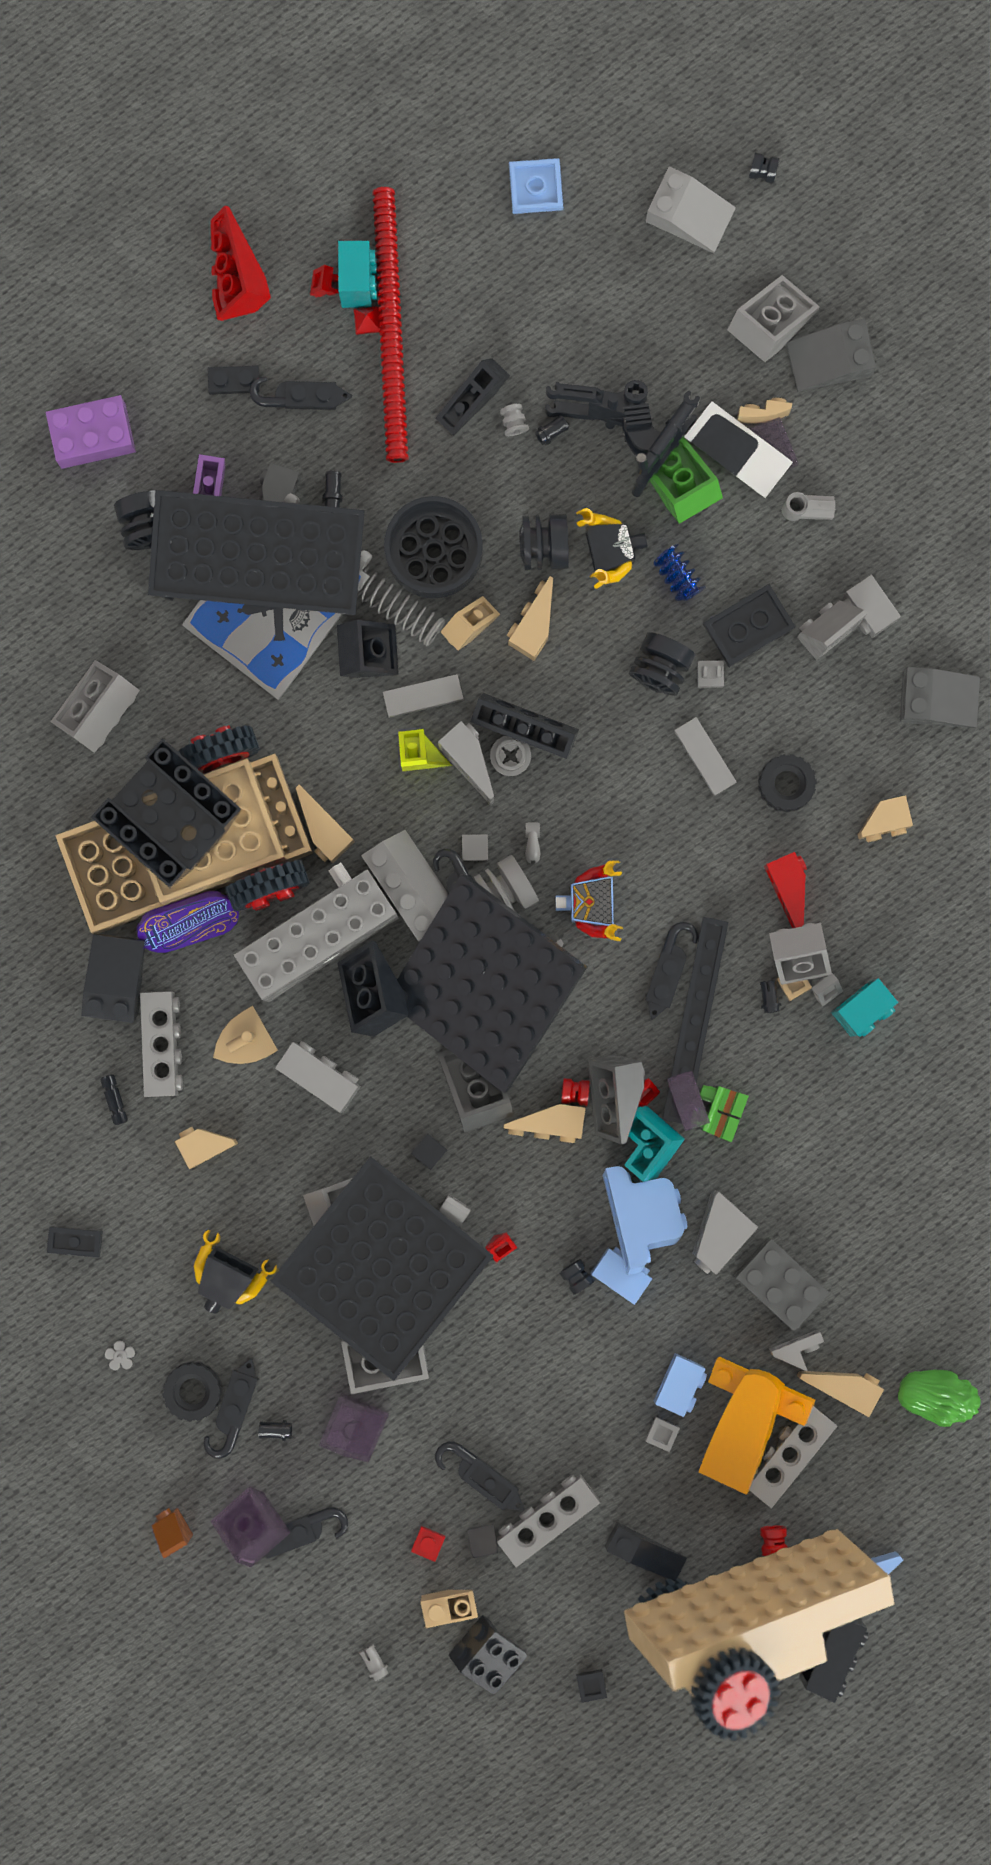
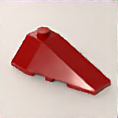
M224 206L211 219V250L217 252L215 265L212 266V275H217V289L212 290V300L217 320L220 321L257 312L271 298L266 276L229 206Z

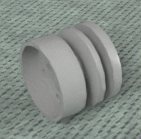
M512 855L497 863L500 872L499 876L496 877L489 869L485 870L489 882L485 883L480 874L474 876V880L512 910H514L512 905L514 902H517L525 910L539 901L530 882Z

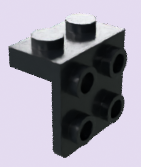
M482 1615L461 1641L455 1645L448 1656L461 1674L491 1694H495L523 1663L527 1654L523 1649L502 1636L492 1622Z

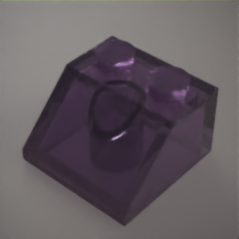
M341 1393L319 1446L345 1457L369 1462L389 1413Z

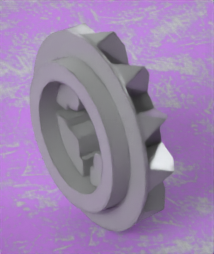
M503 736L493 744L490 760L497 772L504 776H517L529 766L531 751L528 744L508 736ZM504 748L512 752L519 748L515 755L518 764L512 760L503 764L506 755L502 749Z

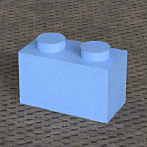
M608 1247L591 1271L592 1276L634 1305L652 1280L647 1275L650 1270L646 1267L639 1273L627 1275L621 1250L617 1247L614 1250Z
M675 1353L655 1396L654 1403L682 1417L685 1416L686 1412L691 1413L696 1402V1398L693 1397L697 1387L702 1388L707 1374L704 1373V1366Z

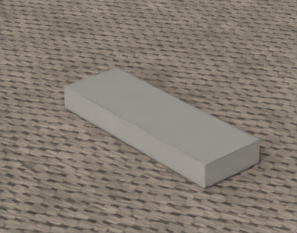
M458 674L383 692L389 718L463 701Z
M697 717L674 730L713 796L718 795L737 783Z

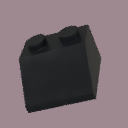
M354 620L337 625L340 676L362 678L399 675L395 624Z

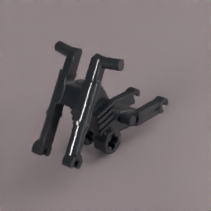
M632 380L625 385L622 392L618 393L600 390L598 387L562 384L559 382L555 383V391L551 390L550 386H547L546 395L550 399L589 402V404L555 400L554 409L550 408L549 404L545 405L547 416L557 417L561 415L563 417L586 420L598 419L605 421V426L608 429H613L615 425L622 427L624 440L633 454L636 455L639 467L637 471L639 476L632 490L634 497L641 496L652 477L658 473L672 451L679 446V441L684 434L694 425L697 415L693 414L691 418L689 416L698 407L700 401L699 396H696L694 400H690L691 391H687L684 394L683 402L671 419L666 421V426L660 433L652 425L649 403H646L648 388L642 381ZM633 390L638 391L639 395L632 394Z

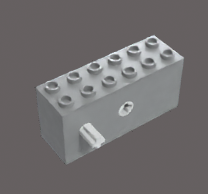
M342 863L333 866L328 872L339 888L234 954V957L262 1000L272 1001L399 919L368 869L352 879Z

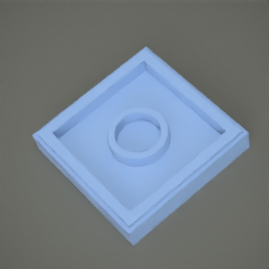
M559 158L509 162L513 214L563 210Z

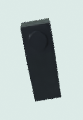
M493 358L482 360L436 416V419L454 436L497 393L510 375Z
M616 1522L605 1545L607 1552L673 1581L678 1578L687 1560V1557L618 1522Z

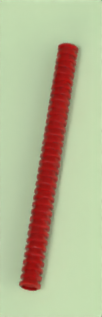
M378 187L372 191V194L374 196V219L376 220L374 222V227L376 228L374 230L376 235L375 242L377 243L375 245V250L377 251L376 265L378 266L376 272L379 274L377 276V281L379 282L377 289H379L378 297H380L378 299V304L380 305L378 311L381 313L379 315V320L381 321L379 323L381 328L380 336H382L380 343L383 344L380 346V350L383 352L381 354V359H383L381 362L383 369L381 371L382 375H384L382 382L385 383L382 385V389L385 391L383 393V398H385L383 405L386 406L383 410L386 414L384 421L387 422L384 424V428L387 430L385 432V437H387L385 444L388 445L385 450L388 453L386 455L387 461L401 463L408 460L409 457L406 454L408 447L405 446L408 443V439L405 438L407 436V431L405 430L407 423L404 422L407 418L404 415L406 412L404 407L406 400L403 399L405 397V392L403 391L405 384L402 383L405 379L402 375L404 374V369L402 368L404 361L401 360L403 358V353L401 352L403 345L400 344L403 340L401 337L402 330L400 329L402 322L399 321L401 319V314L399 313L401 311V306H399L401 301L399 298L400 291L398 290L400 283L397 282L399 281V275L397 274L399 272V267H397L399 262L396 259L398 257V252L396 251L398 245L396 244L397 229L395 227L397 223L395 221L396 213L394 212L396 206L394 205L395 197H393L395 190L390 187Z

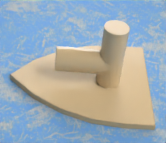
M253 1006L234 1017L223 1029L216 1043L213 1058L227 1063L244 1064L256 1062L278 1051Z

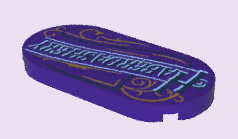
M217 891L205 892L145 913L141 922L137 925L138 939L145 940V948L149 951L157 953L174 951L229 932L238 921L239 911H233L228 894L225 896Z

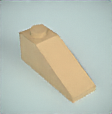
M298 785L296 791L312 841L317 847L314 852L324 862L329 859L334 863L354 843V840Z
M799 1371L797 1377L867 1417H870L884 1391L878 1385L880 1380L867 1373L864 1377L855 1373Z

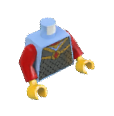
M608 861L604 865L588 869L576 877L575 882L571 884V895H557L555 897L556 911H571V922H575L577 929L590 937L608 938L615 941H621L622 939L614 935L617 929H623V927L614 924L613 877H609L622 874V872H614L613 866L616 863H620V861Z

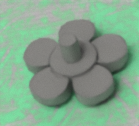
M116 1341L114 1349L108 1348L105 1352V1357L111 1360L109 1367L112 1370H118L121 1364L124 1369L131 1368L133 1362L130 1358L135 1355L134 1348L131 1346L125 1348L123 1341Z

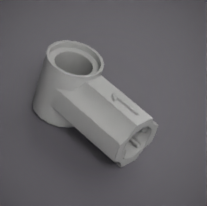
M794 492L789 495L782 505V514L790 521H797L799 519L833 520L834 496H812ZM790 502L799 504L801 511L792 510Z

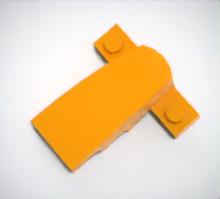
M719 1356L716 1359L708 1383L732 1393L733 1396L710 1441L699 1473L747 1495L757 1468L761 1463L767 1441L771 1436L776 1414L805 1426L815 1399L786 1387L780 1379L769 1372L757 1369L748 1370Z

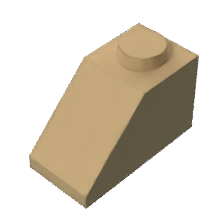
M482 596L458 611L442 629L441 633L451 645L460 650L487 628L500 613Z
M193 1127L179 1133L180 1139L175 1141L189 1169L238 1144L236 1139L204 1129L194 1130Z

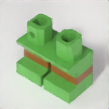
M702 1085L698 1098L710 1102V1106L707 1112L694 1108L689 1121L700 1126L701 1130L732 1142L740 1120L717 1111L719 1110L741 1118L749 1096L720 1086L715 1088Z

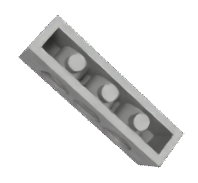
M175 992L140 993L144 1097L179 1096L178 1090L183 1089L182 1075H178L177 1064L182 1063L181 1049H177L176 1038H181L180 1023H176L175 1014L180 1012L179 997H175ZM160 1011H164L167 1014V1022L162 1026L157 1025L155 1022V1016ZM160 1037H165L168 1040V1048L163 1052L156 1048V1042ZM161 1063H166L169 1066V1074L164 1078L157 1074V1067Z
M813 1406L805 1426L796 1422L791 1427L785 1426L778 1435L780 1440L775 1447L769 1446L765 1450L762 1457L763 1461L757 1468L750 1491L772 1509L837 1428V1425ZM803 1427L811 1428V1435L807 1439L799 1438V1431ZM787 1447H792L795 1449L794 1457L789 1460L783 1459V1450ZM770 1468H777L779 1470L778 1477L774 1480L766 1479V1472Z
M573 1474L567 1477L561 1483L563 1487L556 1493L552 1490L540 1499L542 1503L535 1509L532 1506L528 1507L519 1515L521 1519L514 1525L509 1522L498 1531L500 1535L497 1537V1543L515 1567H518L600 1504L599 1498L581 1474L576 1477ZM563 1497H573L575 1500L574 1505L571 1508L562 1507L560 1501ZM550 1512L553 1514L554 1520L550 1524H543L539 1520L542 1513ZM528 1528L532 1530L533 1536L529 1540L521 1539L518 1535L521 1529Z

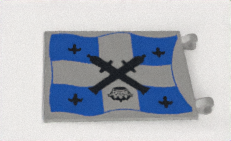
M290 493L283 502L298 504L300 499ZM365 550L361 551L358 593L370 578L363 569L373 556ZM200 600L182 626L279 700L342 614Z

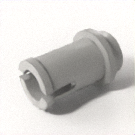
M374 1644L359 1652L371 1673L369 1674L370 1678L373 1677L374 1681H377L388 1674V1665L383 1664Z

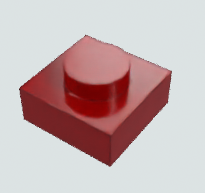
M421 1526L411 1552L435 1562L445 1535Z

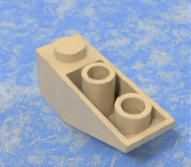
M551 576L546 582L543 580L540 582L535 590L537 597L534 602L526 604L521 612V615L524 616L519 625L514 623L507 634L510 638L508 645L535 661L548 641L553 578Z
M558 1104L504 1124V1128L509 1129L508 1134L524 1136V1131L534 1132V1138L549 1140L550 1135L560 1136V1141L575 1143L576 1138H582L585 1108Z

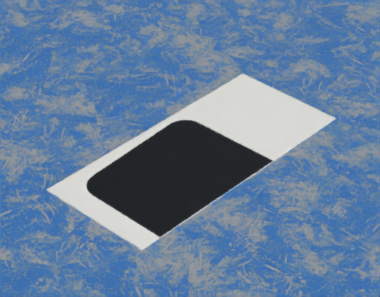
M714 402L708 405L684 436L764 498L767 497L793 463Z

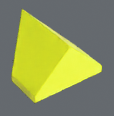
M424 729L398 732L402 771L452 766L424 735Z

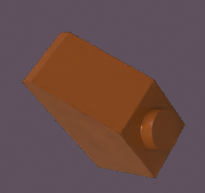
M167 1508L155 1516L157 1520L152 1524V1529L163 1558L188 1544L193 1533L178 1508L173 1511Z

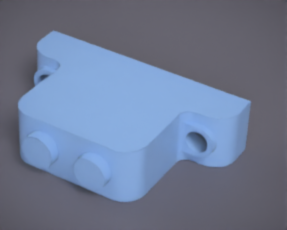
M620 1166L606 1168L603 1173V1179L627 1275L639 1273L643 1270L646 1263L651 1262L649 1249L676 1244L681 1238L684 1229H687L685 1214L680 1213L678 1205L681 1204L680 1193L677 1188L674 1189L672 1182L666 1178L632 1183L629 1172Z

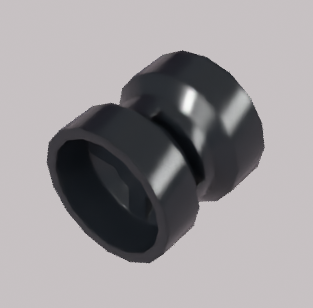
M755 152L749 178L755 180L762 178L765 182L773 184L780 158L773 156L771 158H764L763 154Z
M581 1259L559 1272L563 1280L569 1281V1289L573 1295L595 1282L592 1275L584 1271L585 1264Z

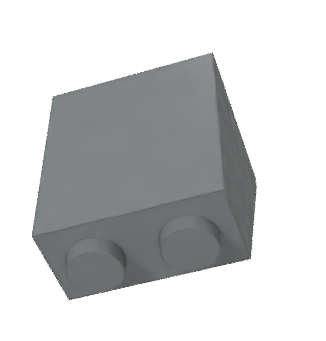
M713 1190L710 1194L692 1254L697 1257L694 1263L708 1274L712 1271L717 1275L758 1227L716 1190Z

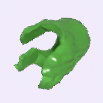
M948 1370L911 1372L902 1379L898 1391V1400L906 1410L942 1427H949L952 1423H964L972 1419L973 1415L979 1413L978 1408L981 1404L978 1390L968 1380H960L957 1374Z

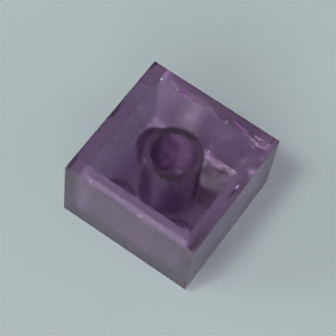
M248 1487L211 1520L212 1525L236 1562L248 1567L255 1565L290 1534V1531L265 1493L253 1487Z

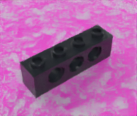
M485 693L478 698L470 721L565 759L570 755L579 731L577 728Z

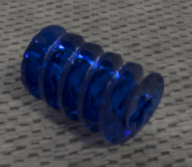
M675 544L663 551L655 559L653 565L655 567L662 566L659 574L661 576L667 575L664 579L665 584L673 583L669 590L671 593L678 592L675 600L686 601L702 592L706 586L697 587V583L701 578H691L695 568L686 570L690 560H680L685 552L676 553L675 549L679 544Z

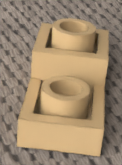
M772 398L766 401L764 409H760L759 406L747 404L745 407L740 406L737 420L744 424H757L781 419L789 415L792 403H787L782 398Z

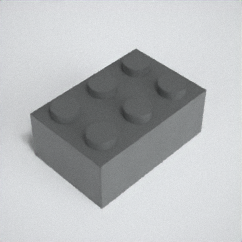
M767 1238L733 1275L794 1332L829 1294L819 1282L770 1238Z

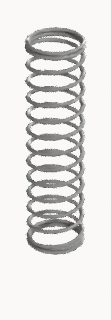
M369 566L363 570L365 573H367ZM375 572L366 587L358 593V596L362 594V602H366L371 598L370 608H374L379 604V614L387 610V619L395 616V625H399L404 621L403 631L412 627L411 636H416L421 632L419 642L429 646L441 631L445 619L443 617L439 618L427 636L421 640L423 632L435 612H432L424 626L413 634L419 618L426 610V606L423 607L416 620L407 628H405V624L411 612L418 604V600L415 601L404 618L397 622V618L410 595H407L400 608L388 617L390 609L402 592V589H399L392 602L380 611L385 597L394 585L392 583L383 597L372 606L377 591L385 581V578H383L374 593L364 600L368 586L377 575V572Z

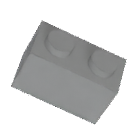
M872 575L852 587L843 596L845 599L843 602L864 609L867 612V615L858 626L865 635L869 634L871 638L897 622L901 617Z

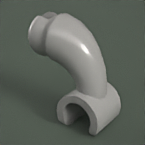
M528 822L526 823V838H528L525 855L527 862L531 864V861L537 863L540 860L541 853L538 838H540V823Z

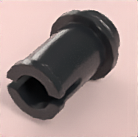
M559 415L558 418L547 425L539 426L535 435L542 445L550 444L553 438L569 430V426L564 417Z
M769 980L770 991H768V983L766 981L760 982L763 999L761 1009H764V1013L779 1012V1007L782 1006L778 1002L776 980Z
M283 1420L282 1423L260 1421L259 1439L280 1438L282 1441L291 1439L292 1423H287V1420Z

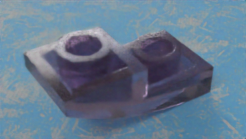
M692 1071L667 1079L684 1130L687 1131L710 1123Z

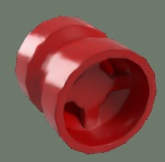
M563 1078L561 1104L577 1102L579 1105L587 1106L589 1080L574 1082L572 1079Z
M774 1525L760 1528L761 1537L764 1539V1544L761 1546L762 1556H768L782 1548H788L785 1544V1537L787 1536L786 1526Z

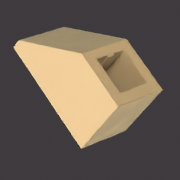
M906 795L877 803L858 833V838H866L867 842H873L882 839L881 834L891 832L892 837L906 834V829L913 826Z
M445 1590L421 1596V1606L426 1628L478 1618L473 1590Z

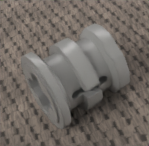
M511 404L500 409L501 416H504L503 424L507 427V430L504 432L505 436H515L529 430V426L524 424L525 415L521 413L523 409L521 404Z

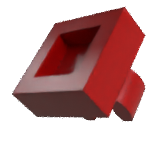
M323 265L313 270L310 295L322 297L326 294L333 296L339 293L338 289H334L331 286L332 282H338V275L333 274L334 267Z

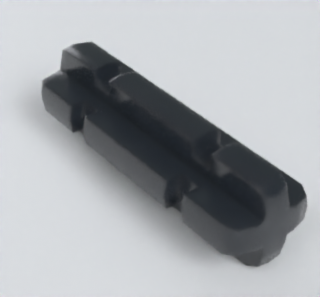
M112 1074L104 1076L100 1081L102 1087L106 1090L104 1094L109 1111L113 1113L111 1115L113 1124L120 1125L126 1123L128 1118L126 1112H123L122 1109L124 1105L119 1089L115 1086L117 1084L115 1076Z

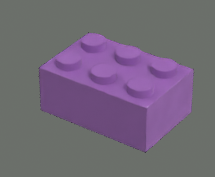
M121 395L46 412L56 462L61 469L136 452L126 404Z

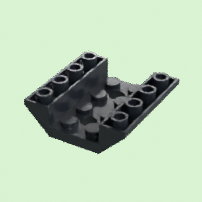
M162 738L146 755L145 759L147 762L112 800L108 797L91 818L164 884L171 888L189 874L227 833L242 809ZM149 791L157 794V801L151 806L145 805L143 802V796ZM188 826L196 829V836L190 841H186L182 837V831Z

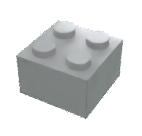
M808 923L802 927L780 929L769 933L781 985L832 975L821 923Z

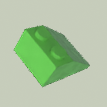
M684 436L679 441V446L672 451L658 473L650 480L666 508L679 524L723 498L718 478Z

